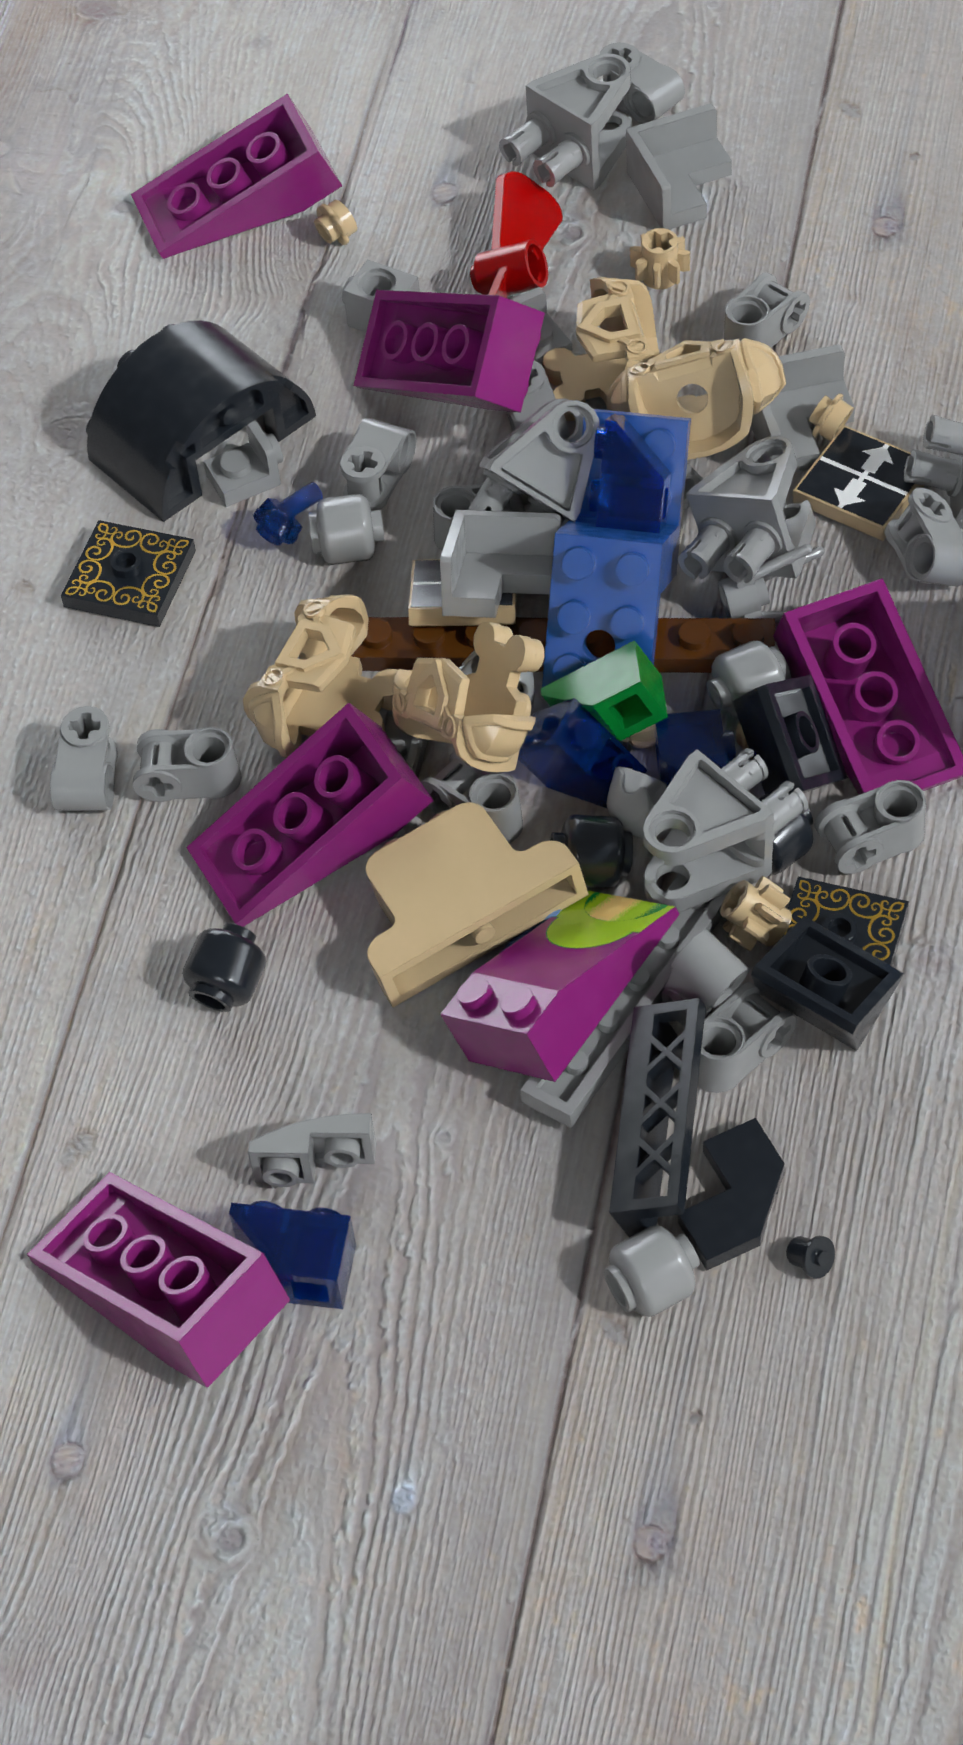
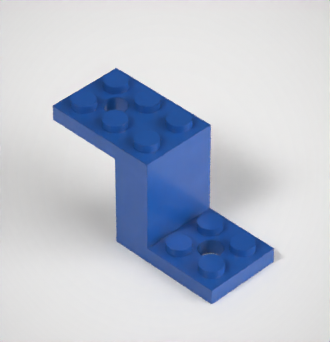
M593 409L599 419L600 431L581 511L575 522L569 520L555 532L542 688L600 658L594 656L589 651L586 643L588 634L594 630L608 632L615 641V650L635 640L654 665L660 595L677 575L691 418ZM583 418L582 436L586 430L585 418ZM633 452L645 459L647 473L642 480L630 481L622 476L619 470V461L622 455Z

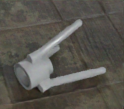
M804 544L792 551H788L764 563L749 583H744V580L738 583L730 577L718 580L719 594L727 617L775 618V623H779L783 613L787 611L761 610V606L770 603L765 581L775 577L766 575L806 556L804 564L809 563V561L823 556L825 549L821 546L812 549L810 544Z

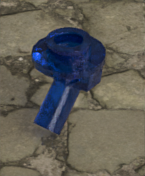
M310 482L281 502L277 499L267 498L253 513L254 520L258 524L256 530L260 536L278 546L282 543L295 544L303 528L295 516L323 499V494L318 485Z

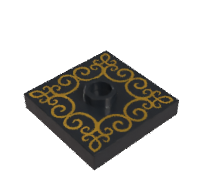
M98 520L61 594L63 607L160 627L196 552L194 539Z
M798 876L788 906V910L792 913V919L785 934L803 916H806L892 966L907 918L909 901Z

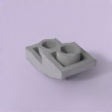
M342 1114L309 1119L284 1126L250 1141L248 1155L255 1182H264L275 1187H290L296 1183H314L316 1163H328L340 1168L353 1167L357 1164H375L377 1143L372 1114Z

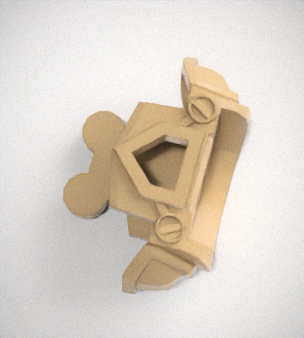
M607 277L590 279L591 299L577 304L576 337L587 353L575 356L571 350L566 348H554L543 357V368L549 383L557 386L553 391L556 399L565 398L586 403V399L601 397L607 406L608 391L615 379L624 370L628 371L629 367L639 363H647L648 359L661 354L658 349L652 300L647 286L637 280ZM570 411L564 413L566 421L575 420L574 415Z
M739 338L715 341L685 340L656 357L648 359L647 363H639L629 367L628 371L624 370L615 379L608 391L606 399L607 410L691 418L687 460L722 452L749 434L753 416L778 396L786 385L783 364L777 353L768 345L759 341L746 338L741 341ZM688 384L700 385L707 392V394L697 397L695 395L678 397L680 389Z
M331 595L324 598L301 600L294 612L296 627L276 659L275 664L268 667L260 681L250 685L243 697L244 711L257 727L263 742L277 749L280 755L285 758L301 745L302 735L312 736L347 703L352 704L380 725L385 732V725L379 711L381 707L386 710H392L393 708L392 688L398 671L396 669H385L378 672L372 679L363 677L360 658L351 656L368 634L369 619L365 604L360 597L354 595Z
M482 622L476 629L473 642L475 653L480 657L476 673L465 675L450 659L417 658L412 670L399 669L397 671L392 688V712L394 722L402 732L416 738L453 744L455 753L467 765L482 771L509 772L516 769L519 750L525 742L528 731L533 729L536 718L530 717L531 701L526 693L520 692L517 687L521 672H536L541 667L544 660V647L541 641L531 639L528 636L513 635L512 630L508 626H502L499 623Z

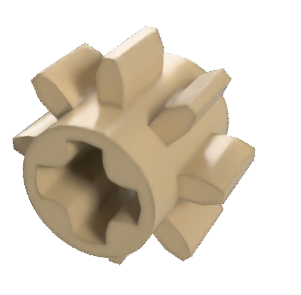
M656 228L641 234V246L630 247V266L635 268V280H643L648 287L653 289H667L674 284H679L680 271H690V251L685 250V238L683 236L677 237L673 231L665 228Z
M764 876L760 877L755 886L746 880H742L732 887L721 905V916L727 919L723 929L729 933V938L748 951L752 950L757 940L767 947L772 946L782 938L791 923L792 913L785 908L790 898L783 894L784 890Z

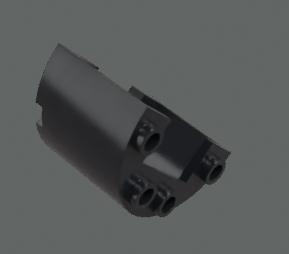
M201 320L169 324L140 344L135 350L127 351L120 358L117 369L102 390L86 426L88 459L161 521L165 522L202 496L196 465L197 459L261 415L264 417L266 432L268 434L272 433L277 441L280 442L316 417L315 408L310 397L302 388L218 324Z

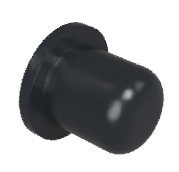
M819 1235L812 1239L797 1236L789 1242L786 1256L792 1265L803 1268L807 1276L819 1279L830 1271L835 1259V1248L833 1242L825 1236Z

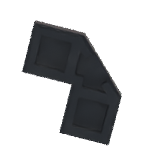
M756 1118L703 1141V1153L726 1191L685 1209L684 1214L678 1215V1224L693 1245L706 1271L761 1245L767 1227V1220L784 1176L785 1163Z

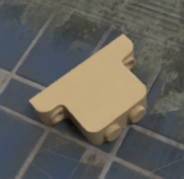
M461 803L449 810L442 811L433 816L430 821L404 836L390 840L369 857L366 863V874L381 909L393 926L379 934L371 942L367 951V957L382 992L391 1006L395 1007L539 924L554 911L559 909L561 911L589 895L579 862L568 847L558 841L540 842L525 851L514 850L486 810L476 803Z

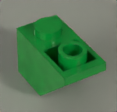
M635 640L541 688V696L571 731L622 741L668 717L662 675Z

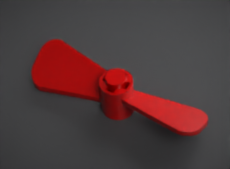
M511 171L500 174L496 178L491 250L478 253L470 269L472 285L482 295H500L507 298V296L527 292L537 287L542 288L548 281V265L543 249L562 222V210L556 199L547 190L520 172Z

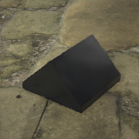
M812 675L768 683L732 701L748 747L754 751L752 759L759 755L767 766L768 777L761 781L765 794L775 791L785 781L794 783V788L788 792L790 795L796 788L806 793L848 778Z
M803 916L754 966L751 976L762 996L857 1051L894 993L904 973L808 917Z

